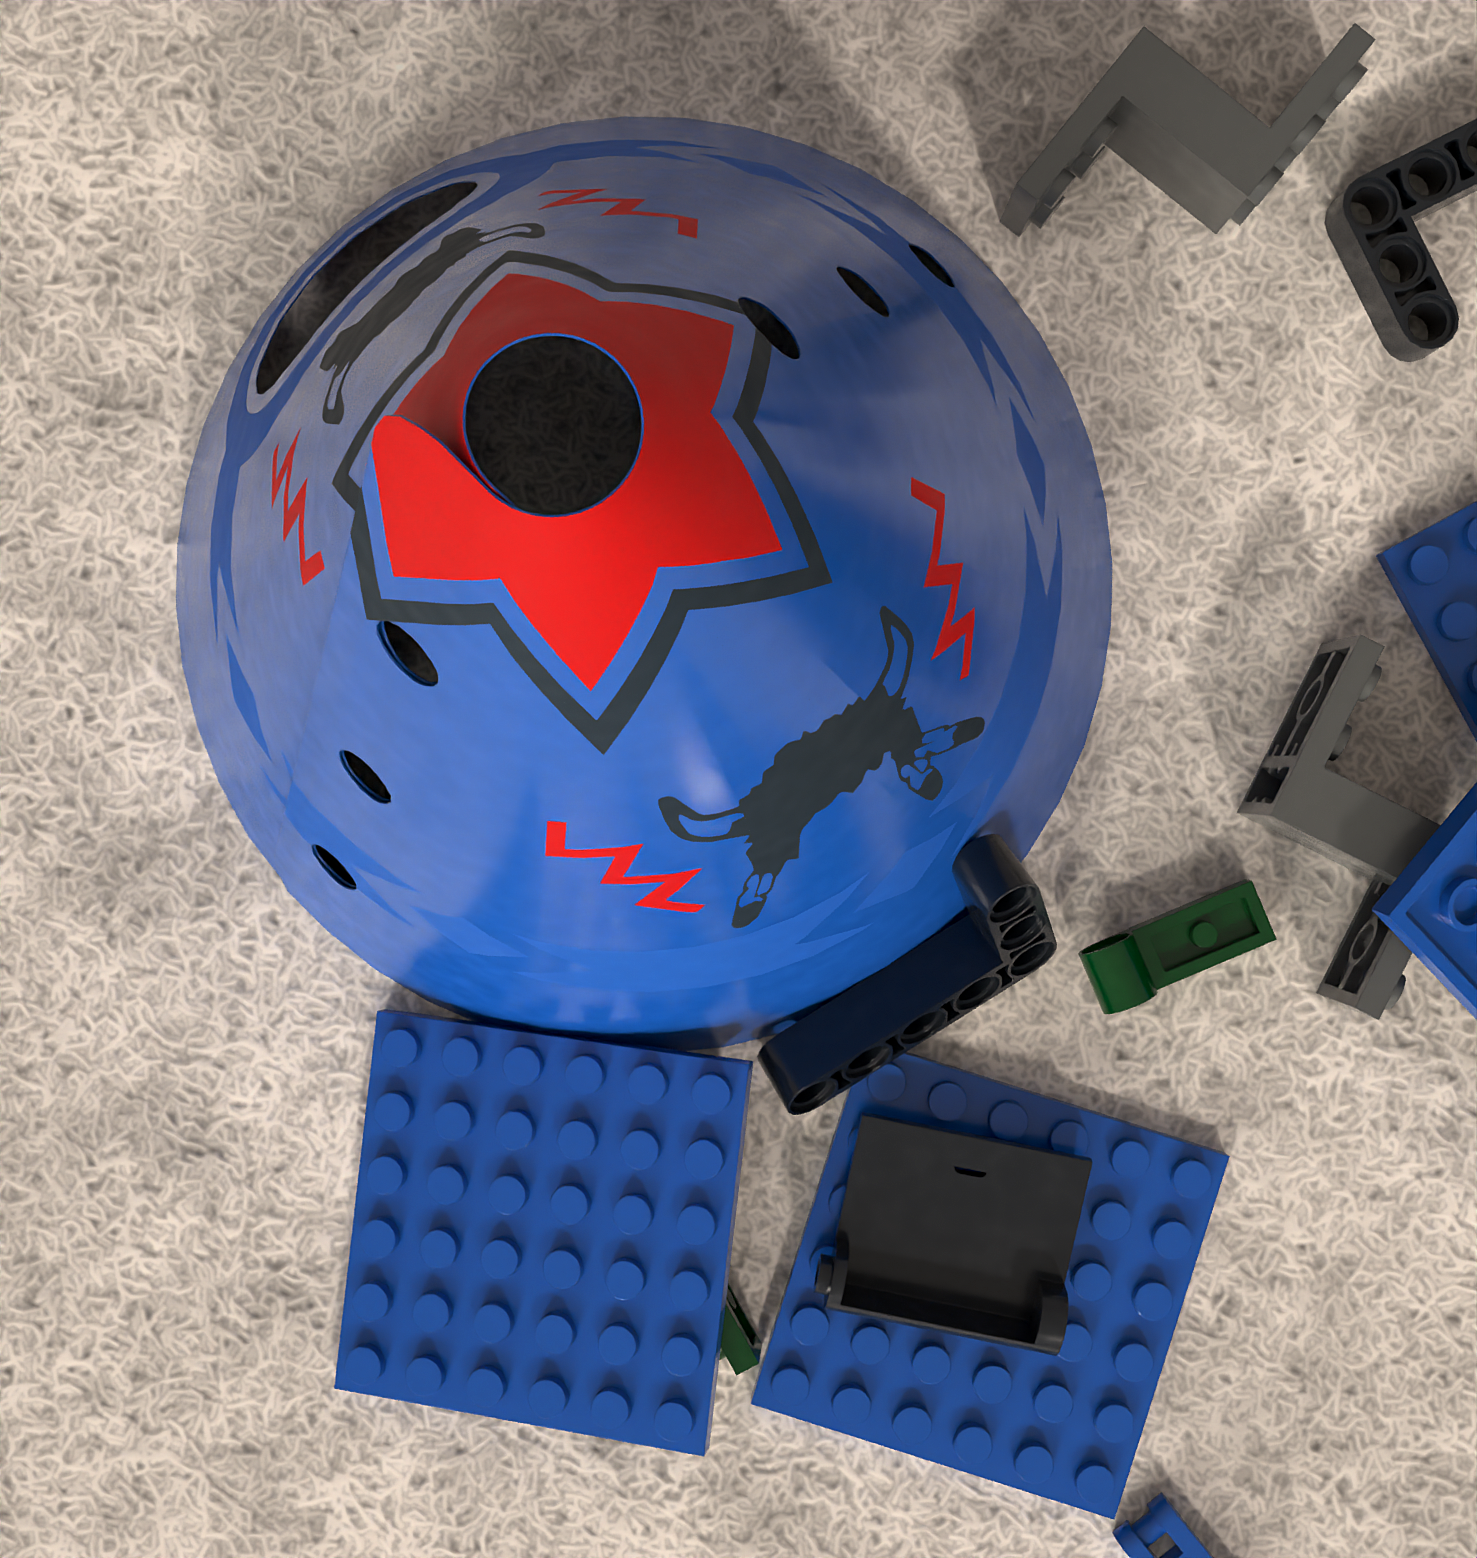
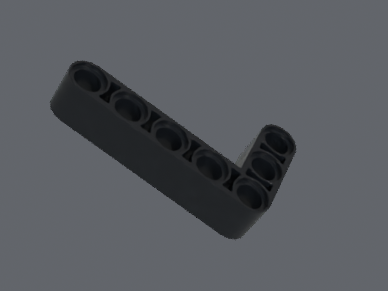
M1477 119L1360 176L1331 202L1326 211L1324 224L1327 234L1383 347L1390 356L1399 361L1414 362L1425 358L1452 340L1458 330L1459 315L1456 305L1414 222L1477 191V164L1471 160L1467 152V146L1477 149ZM1409 174L1417 175L1424 180L1428 187V196L1421 195L1412 188L1409 182ZM1351 202L1360 203L1368 209L1372 218L1371 225L1363 224L1356 220L1350 208ZM1380 259H1387L1395 264L1400 274L1399 283L1386 279L1381 273ZM1409 315L1422 319L1426 324L1428 330L1427 341L1415 337L1410 331L1408 324Z
M988 834L971 841L957 854L952 865L953 876L969 913L967 916L780 1032L760 1049L757 1056L758 1062L788 1113L801 1115L820 1107L1030 975L1053 956L1057 949V942L1040 889L1000 835Z

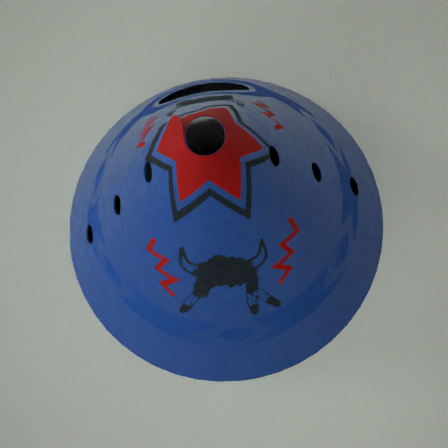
M623 116L561 123L504 137L441 162L394 188L343 225L298 268L259 317L230 365L203 425L186 484L177 542L176 612L182 667L196 724L221 788L248 837L281 877L286 890L329 933L374 969L426 1001L471 1021L680 1051L727 1047L779 1034L969 914L952 873V865L957 854L967 844L981 836L998 834L1003 838L1020 863L1028 855L1059 804L1084 748L1102 687L1111 630V546L1106 502L1092 445L1064 376L1039 331L1003 282L957 235L913 200L862 169L796 141L747 127L690 118ZM460 183H477L478 186L470 195L462 199L427 227L420 230L371 271L333 310L275 384L264 394H258L257 381L259 370L281 321L313 277L360 233L401 206L448 186ZM909 245L923 250L935 260L949 276L954 287L946 285L935 277L911 251ZM837 268L845 269L862 279L882 300L889 316L883 317L866 305L839 275ZM738 299H746L757 303L773 314L792 335L798 347L799 358L791 359L775 348L747 318L740 308ZM563 336L574 338L603 351L620 366L628 377L636 393L641 412L640 444L635 460L625 478L601 501L585 509L568 514L544 515L519 509L480 470L470 450L466 434L465 414L467 401L479 373L496 355L506 348L535 337ZM384 621H389L399 626L420 645L438 673V682H430L419 677L403 664L388 640ZM344 750L350 751L369 765L386 786L391 799H385L374 793L354 774L347 763ZM315 845H319L331 853L352 876L356 886L351 885L337 875L319 855Z

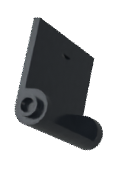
M862 1112L832 1254L826 1255L821 1253L819 1256L813 1293L824 1295L823 1306L827 1310L1057 1356L1064 1341L1068 1320L1069 1302L1065 1279L1091 1172L1092 1159L1090 1157ZM955 1166H956V1167H961V1168H966V1169H971V1170H976V1171H981L982 1173H974V1172H969V1171H965V1170H960V1169L955 1168Z

